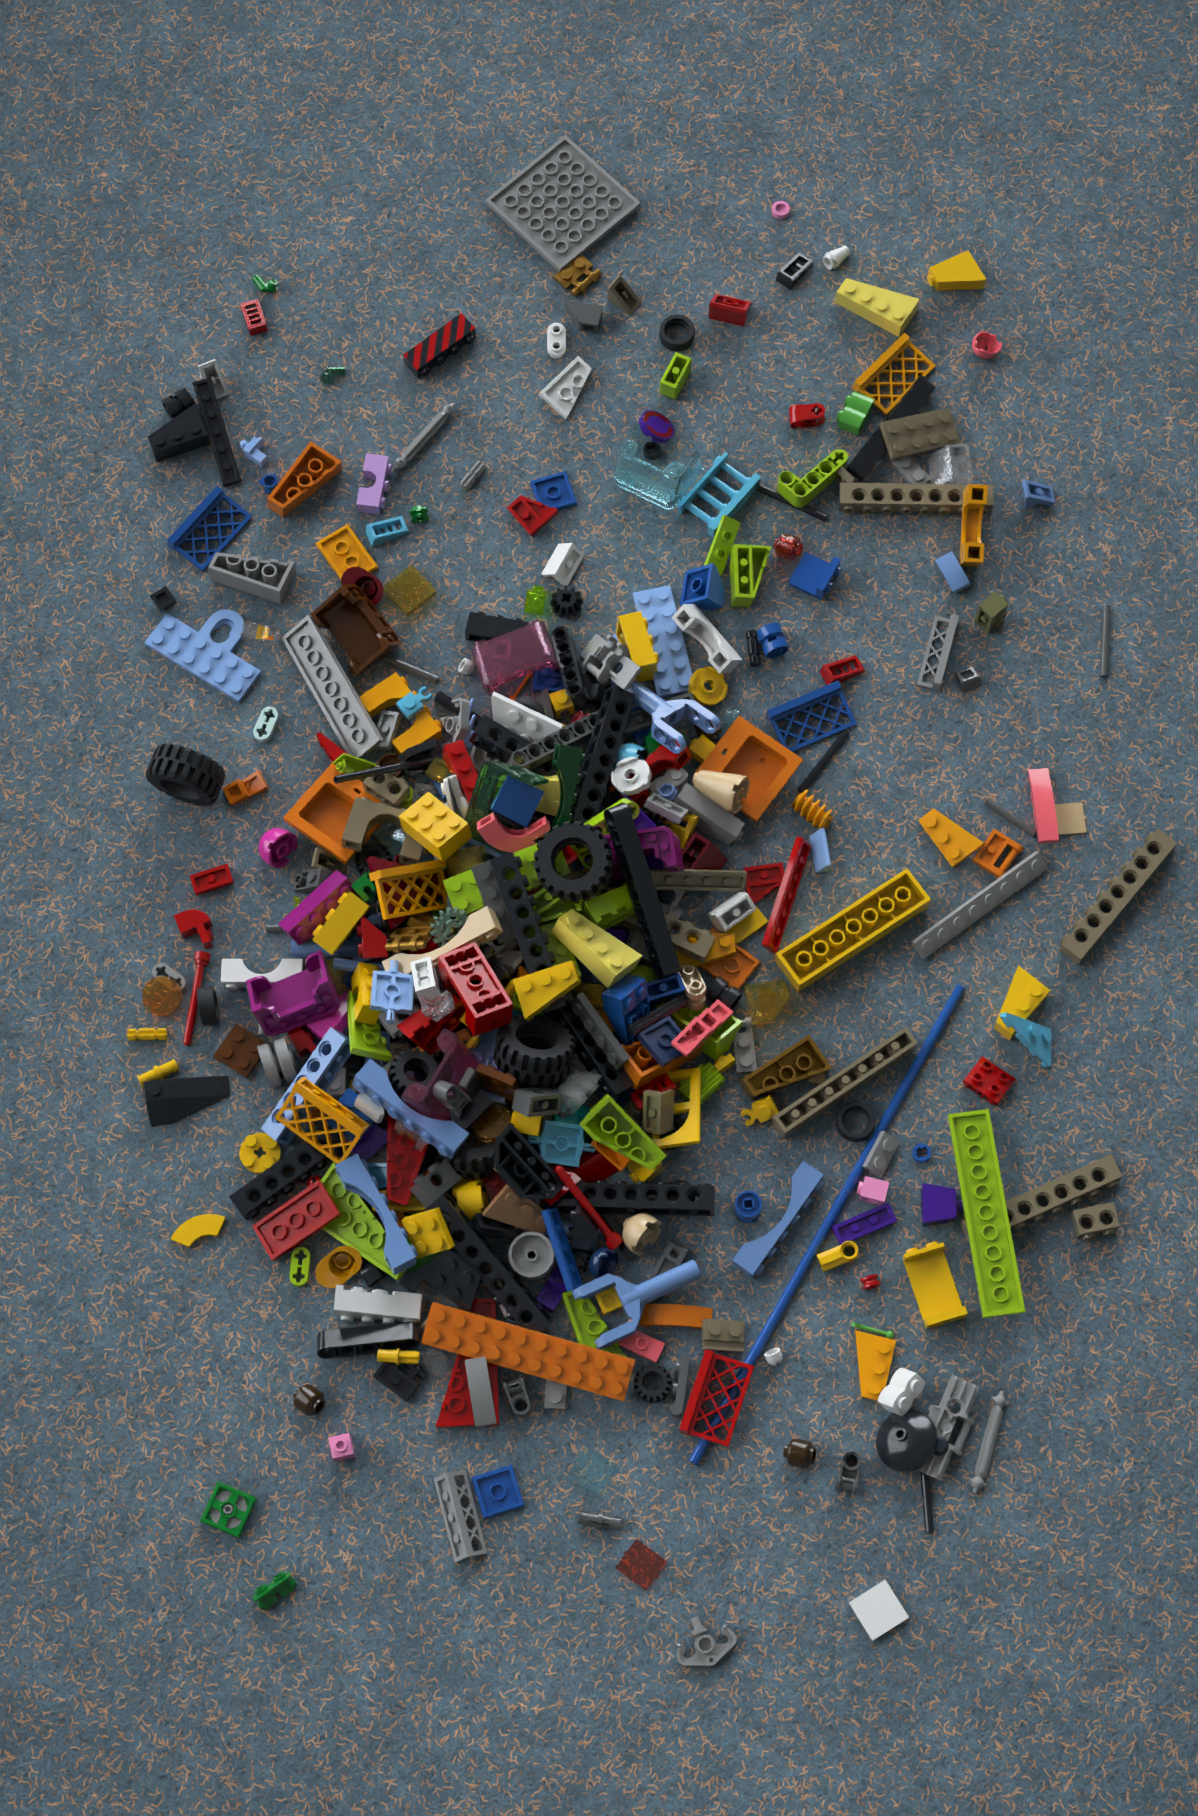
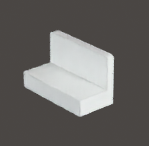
M573 543L558 544L542 575L544 577H554L560 584L567 586L585 554Z

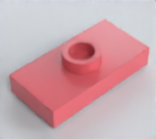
M638 1330L635 1334L620 1340L618 1343L620 1347L654 1363H657L665 1346V1343Z

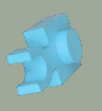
M425 686L419 689L418 694L414 695L410 692L396 702V706L408 720L424 709L423 702H428L433 698L431 693L427 696L422 695L426 692Z

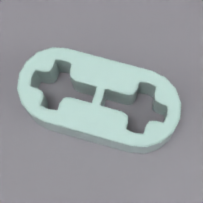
M266 707L261 711L253 730L254 737L258 742L264 743L270 740L279 720V715L275 708ZM272 712L274 718L271 717L267 723L265 715H269ZM265 726V731L267 735L263 734L262 737H260L258 731L262 732Z

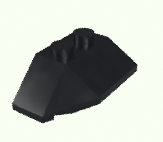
M512 1123L496 1138L493 1169L520 1199H553L563 1188L565 1183Z

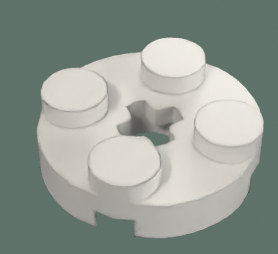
M628 757L621 760L616 765L615 771L611 773V781L615 789L623 796L640 793L651 785V770L646 761L639 760L637 757ZM633 773L635 775L632 779H627L630 777L629 774Z

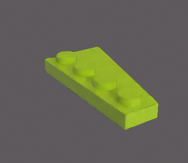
M349 991L347 994L350 1054L389 1062L392 1055L386 1049L387 1042L385 1037L381 1036L379 1022L376 1021L375 1025L355 1021L354 1005L358 994Z
M572 1291L562 1293L561 1296L577 1343L597 1348L594 1341L600 1338L603 1333L609 1331L605 1322L601 1320L589 1298L575 1300ZM617 1342L601 1349L626 1357Z

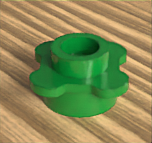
M421 505L414 506L409 512L412 516L411 523L428 521V509Z

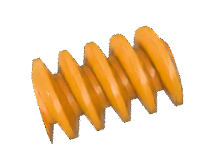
M805 790L793 801L791 808L794 807L796 813L800 812L801 817H806L807 822H812L813 827L819 826L818 830L821 828L825 829L834 819V816H831L833 810L830 809L825 812L827 805L824 804L819 807L821 800L818 799L813 802L815 795L812 794L807 797L809 790Z

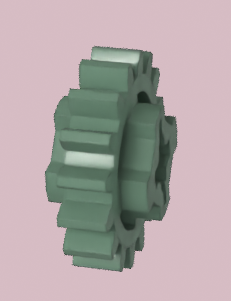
M447 907L446 913L440 910V917H433L436 923L430 924L434 928L430 935L436 936L432 941L436 944L438 943L439 948L448 943L445 940L453 939L459 933L469 915L466 916L467 912L464 910L460 911L457 907H454L452 911L451 908ZM450 917H459V919L451 920Z

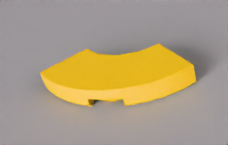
M216 1214L195 1216L180 1225L173 1233L171 1240L190 1248L201 1237H218L226 1217Z

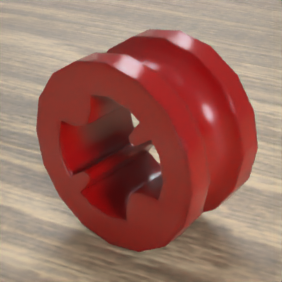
M878 1274L860 1279V1282L864 1284L863 1290H869L881 1285V1282L877 1280Z

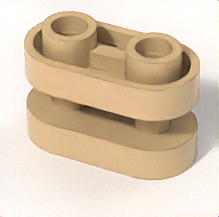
M690 964L683 965L678 973L685 987L683 994L689 999L686 1006L691 1010H700L705 1006L706 985L695 966Z

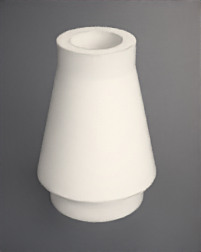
M842 246L841 248L826 252L823 257L825 267L830 270L836 269L850 255V250L847 246Z

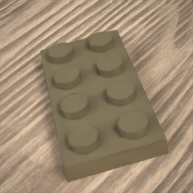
M950 408L884 421L879 424L890 460L944 449L961 443Z

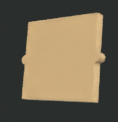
M1082 802L1055 804L1059 835L1087 833L1085 825L1086 816L1084 815Z

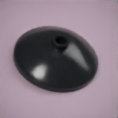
M909 1409L903 1416L893 1413L879 1428L876 1437L877 1453L882 1462L895 1471H914L924 1466L933 1456L938 1442L937 1429L933 1421L921 1411ZM901 1433H904V1436L902 1438H899V1435Z

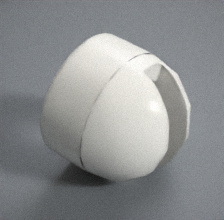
M464 658L459 665L458 672L465 675L472 674L475 665L471 660Z
M780 1348L770 1349L764 1354L766 1361L772 1366H776L777 1362L779 1364L782 1362L783 1357Z

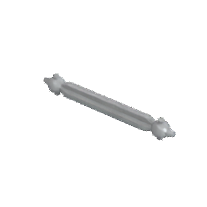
M454 402L445 405L443 411L439 412L404 450L402 457L396 459L395 471L403 469L406 466V462L412 460L447 421V417L454 413Z
M1000 1391L997 1396L991 1398L995 1406L989 1414L974 1470L975 1477L969 1479L974 1494H977L982 1487H986L983 1478L987 1474L1003 1415L1002 1407L1008 1405L1004 1397V1391Z

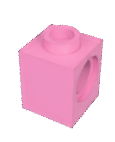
M865 1176L864 1182L859 1181L857 1194H860L859 1200L883 1205L889 1182Z
M350 1433L328 1438L334 1462L356 1457Z

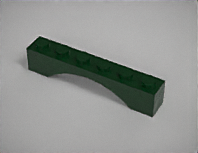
M556 743L552 764L559 780L560 800L549 833L553 831L552 827L556 825L561 827L563 822L569 821L571 823L572 813L570 811L572 805L576 802L577 794L574 792L581 778L579 769L585 760L584 749ZM544 837L539 838L537 840V843L539 842V840L542 841Z

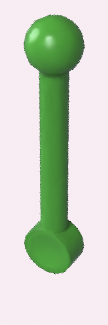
M854 1322L851 1324L853 1327L884 1335L888 1339L894 1338L892 1331L886 1332Z

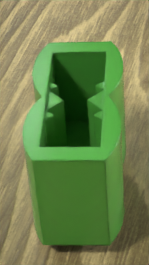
M856 391L851 396L848 395L844 403L846 407L844 410L839 411L836 418L838 428L859 436L874 407L875 399Z

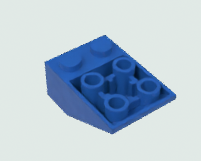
M627 974L602 993L604 1011L624 1046L639 1041L637 1035L632 1036L627 1031L629 1024L650 1013L646 979Z

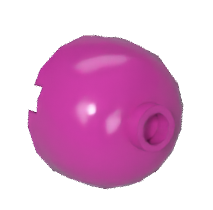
M272 828L261 837L258 852L261 859L268 865L282 868L290 860L286 859L292 850H297L298 840L296 835L286 829Z

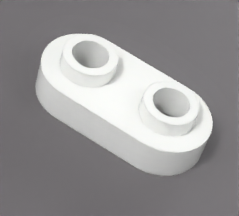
M553 323L547 329V352L552 358H561L566 353V329L560 323Z

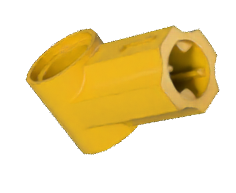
M845 1241L840 1246L817 1254L816 1256L822 1271L826 1272L845 1263L855 1261L858 1257V1246L856 1243ZM850 1247L855 1253L852 1256H846L843 1250Z

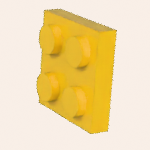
M439 1207L404 1217L401 1220L411 1245H414L418 1253L417 1258L448 1250L455 1246Z

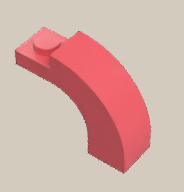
M493 812L477 822V830L491 846L501 851L514 853L537 844L536 838H542L547 831L549 832L550 824L544 816L527 828L510 829L504 826Z

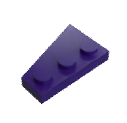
M373 1124L352 1150L355 1155L358 1154L361 1160L365 1159L367 1161L387 1144V1132Z

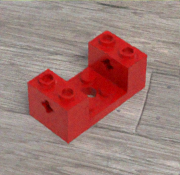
M476 942L438 956L437 975L445 989L455 988L466 1007L465 1023L474 1037L511 1023L513 1003ZM476 979L481 983L478 985H473L470 983V981Z

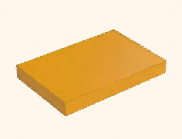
M348 524L315 543L340 580L343 573L351 567H361L370 573L379 569Z

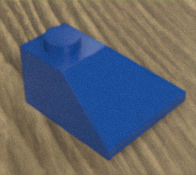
M711 563L685 571L680 606L683 604H695L699 609L710 611L723 607L726 589L715 564Z

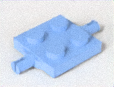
M394 960L390 961V970H373L370 1010L387 1012L386 1023L388 1024L390 1017V1024L395 1023V1013L411 1015L413 975L398 972L399 962L395 960V964Z

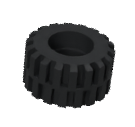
M408 1048L406 1052L403 1050L399 1052V1055L394 1057L387 1074L394 1092L407 1105L409 1102H412V1105H417L418 1102L423 1104L426 1100L429 1101L433 1096L434 1085L442 1077L439 1061H434L435 1056L433 1054L430 1056L428 1051L424 1050L422 1052L420 1048H415V1051H412V1048ZM415 1071L423 1077L424 1081L413 1082L405 1076L404 1072Z

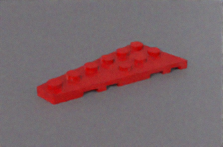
M407 1077L409 1080L413 1082H421L419 1080ZM433 1095L429 1101L426 1100L423 1104L418 1102L417 1105H412V1102H409L407 1106L423 1116L437 1119L442 1103ZM387 1112L386 1198L389 1202L407 1207L412 1193L410 1189L415 1184L413 1181L417 1178L428 1144L421 1139L419 1134L408 1130L403 1122L392 1118ZM398 1129L402 1132H407V1134L410 1133L413 1135V1138H409L406 1133H404L405 1136L403 1133L399 1135L395 1130Z

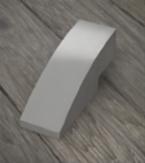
M486 1356L465 1360L475 1427L497 1424Z

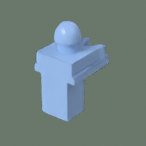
M254 436L249 443L246 440L240 442V447L243 449L246 458L260 467L267 463V456L259 451L264 445L263 438H256Z

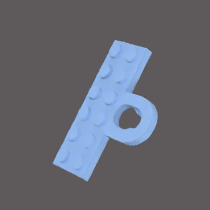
M670 585L634 592L633 599L636 612L641 611L643 618L646 617L648 622L647 632L648 635H652L654 643L652 648L659 657L657 672H655L653 679L657 695L660 698L688 693V683L692 671L681 628L672 619V616L677 611Z
M225 609L215 612L199 632L167 613L144 642L146 646L238 703L261 675L259 669L231 653L245 633V624L242 617L233 610ZM224 624L230 625L232 630L225 642L216 643L211 640V634L215 629L220 628Z

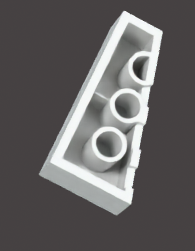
M336 1285L334 1311L337 1317L341 1318V1321L353 1322L354 1318L362 1319L361 1322L374 1323V1320H383V1324L395 1323V1321L421 1323L422 1294L393 1291L392 1295H388V1291L381 1289L372 1290L370 1293L362 1289L363 1287H353L351 1290H344V1285Z

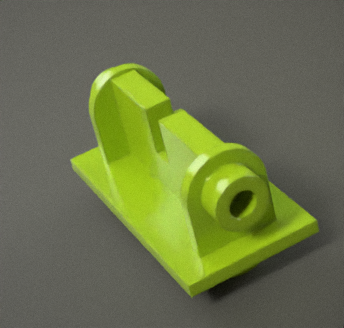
M345 753L333 762L339 773L344 774L371 769L377 765Z

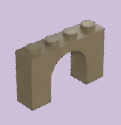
M356 797L342 836V847L361 852L368 831L378 823L390 822L403 830L399 815L407 809H398L391 807L387 803H376L369 798ZM403 831L405 840L400 852L399 863L405 865L420 863L425 848Z

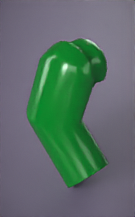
M258 274L252 277L253 283L261 292L273 293L278 289V282L275 279L264 282Z

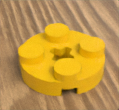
M709 666L700 668L691 675L688 683V693H692L697 703L703 706H713L724 699L728 687L723 679L724 675L719 674L714 667ZM709 682L712 690H706L704 684Z
M255 1133L245 1138L241 1144L239 1156L245 1168L252 1173L261 1174L280 1160L281 1149L278 1142L267 1133ZM259 1148L266 1152L261 1158L254 1154Z

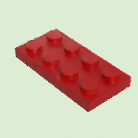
M318 1180L252 1225L270 1259L276 1261L342 1214L322 1180Z

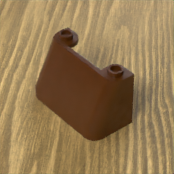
M343 584L310 614L320 629H328L350 657L348 659V668L357 675L362 674L402 644L398 635L367 595L355 584Z

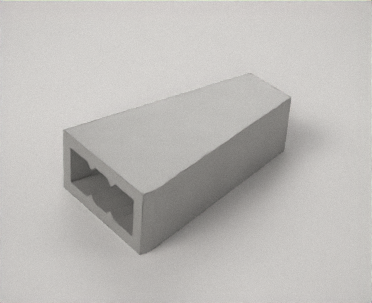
M688 783L678 791L677 797L672 801L688 809V814L699 816L698 823L694 829L727 845H730L734 840L738 841L743 834L741 829L745 824Z

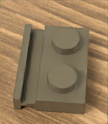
M704 1318L702 1320L701 1350L743 1353L745 1321Z

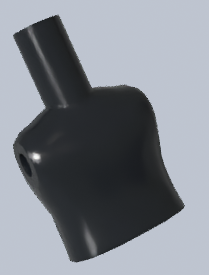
M362 1257V1265L357 1273L366 1282L368 1288H370L387 1275L383 1270Z

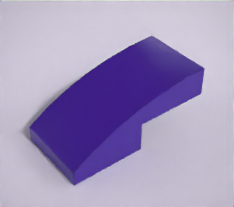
M559 1265L556 1266L546 1285L536 1298L545 1310L553 1313L562 1299V1293L567 1291Z

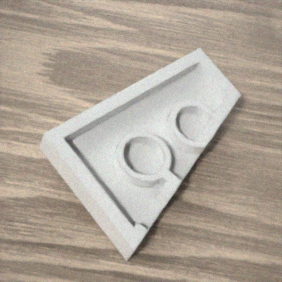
M577 356L539 393V396L563 418L567 419L592 368Z

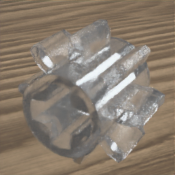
M630 1101L625 1108V1112L639 1126L640 1122L643 1123V1110L638 1111L635 1104Z

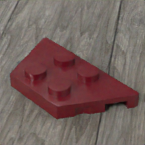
M373 856L367 859L371 873L405 866ZM401 879L398 887L405 891L408 884ZM386 882L382 883L384 892L389 894L392 887ZM413 888L408 893L414 900L418 894ZM395 890L392 898L399 903L402 895ZM422 897L418 902L421 906L424 904ZM405 899L402 906L409 911L412 904ZM390 902L387 905L388 913L393 914L396 908ZM410 915L387 919L391 930H394Z

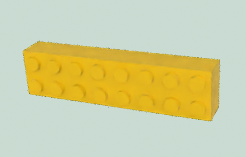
M907 868L777 952L775 962L796 991L800 992L927 909L931 898Z

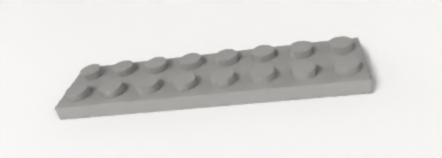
M307 615L281 639L346 753L363 759L384 740L319 626L311 615Z

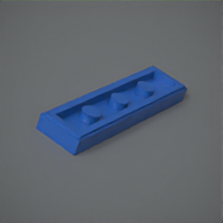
M558 1208L542 1211L541 1214L566 1290L569 1292L583 1284Z

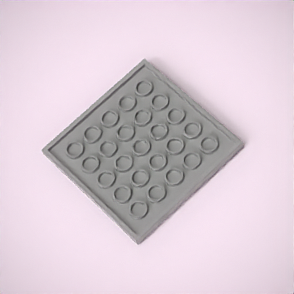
M566 135L485 200V204L558 271L565 268L580 254L583 255L641 207V203Z

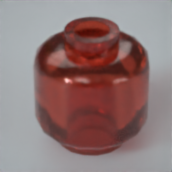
M783 533L779 538L775 539L773 548L779 558L795 560L802 554L803 543H801L798 536Z

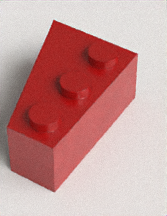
M445 990L441 993L442 1002L421 1007L396 1026L421 1049L428 1051L430 1056L460 1024L461 1021L459 1019L466 1011L462 1000L450 990Z

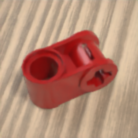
M820 403L796 404L788 409L790 427L792 429H795V427L821 426L825 421V408Z

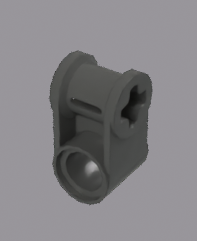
M444 1080L438 1081L433 1087V1095L451 1114L457 1117L462 1115L461 1111L466 1104L472 1101L457 1085Z
M522 1375L518 1379L507 1383L503 1381L502 1385L514 1415L521 1419L528 1417L531 1413V1404ZM519 1403H525L527 1408L525 1411L519 1412L516 1410V1406Z
M849 1451L843 1455L835 1491L841 1489L851 1491L855 1495L857 1494L861 1467V1457L857 1452ZM852 1456L857 1460V1465L849 1467L846 1465L845 1459Z

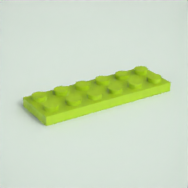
M537 844L514 852L516 856L521 858L523 867L520 868L522 875L527 876L530 884L527 887L528 891L542 886L534 868V853L538 850ZM561 850L556 857L555 868L558 874L564 878L571 875ZM472 869L443 880L453 909L457 907L460 911L464 910L467 912V916L485 907ZM508 872L506 879L509 881L513 880L516 872ZM516 890L513 893V897L521 895L522 890Z

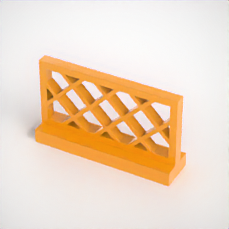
M906 333L900 336L859 376L852 386L854 391H859L861 394L875 399L874 406L885 416L897 405L913 385V383H905V374H915L916 381L919 378L918 374L926 376L936 366L909 341L910 337ZM909 348L914 353V358H904V351ZM901 362V370H892L891 363ZM904 362H914V370H905ZM917 362H924L929 368L925 371L918 370ZM889 374V382H879V375ZM892 374H902V382H892ZM868 386H876L877 394H869L865 389ZM879 386H889L890 395L880 394ZM892 386H902L903 393L901 395H893ZM880 399H890V406L885 409L880 404Z
M434 860L369 873L370 881H375L383 920L447 908L448 894L443 880H445L443 867H447L446 861ZM435 873H437L439 881L437 885L430 881ZM417 877L424 881L421 888L414 884ZM401 879L408 884L405 891L398 887ZM386 882L392 887L389 894L384 892L382 883ZM427 885L434 889L431 897L424 892ZM411 888L418 892L415 900L408 895ZM395 890L402 895L399 903L392 898ZM437 893L442 896V905L434 900ZM421 896L428 901L425 908L418 903ZM405 899L412 904L409 911L402 906ZM389 902L396 907L393 914L388 913L387 905Z
M303 1076L293 1086V1090L275 1116V1119L338 1164L348 1158L370 1124ZM296 1093L303 1097L304 1104H295L294 1096ZM316 1106L320 1109L321 1116L312 1117L310 1107ZM306 1108L308 1118L299 1119L297 1109ZM292 1110L294 1120L289 1121L283 1117L284 1111ZM327 1119H334L337 1122L338 1129L329 1130ZM322 1120L324 1130L315 1131L313 1121ZM309 1122L311 1132L305 1133L302 1131L300 1123ZM344 1131L353 1133L356 1136L354 1140L346 1142ZM339 1132L341 1143L332 1144L330 1133ZM325 1134L328 1144H320L317 1140V1135ZM342 1146L344 1153L342 1158L334 1154L333 1147Z

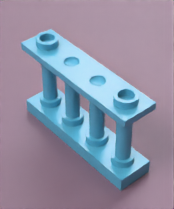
M726 451L722 456L716 457L713 466L686 496L683 495L677 503L679 514H682L687 509L707 523L708 534L713 538L722 515L732 518L756 491L759 484H761V476L757 473H754L751 478H747L727 464L728 453ZM723 469L740 481L743 487L739 491H735L715 477V475ZM710 482L729 495L731 501L728 504H723L703 489ZM697 496H700L718 509L719 514L716 518L710 517L691 502Z

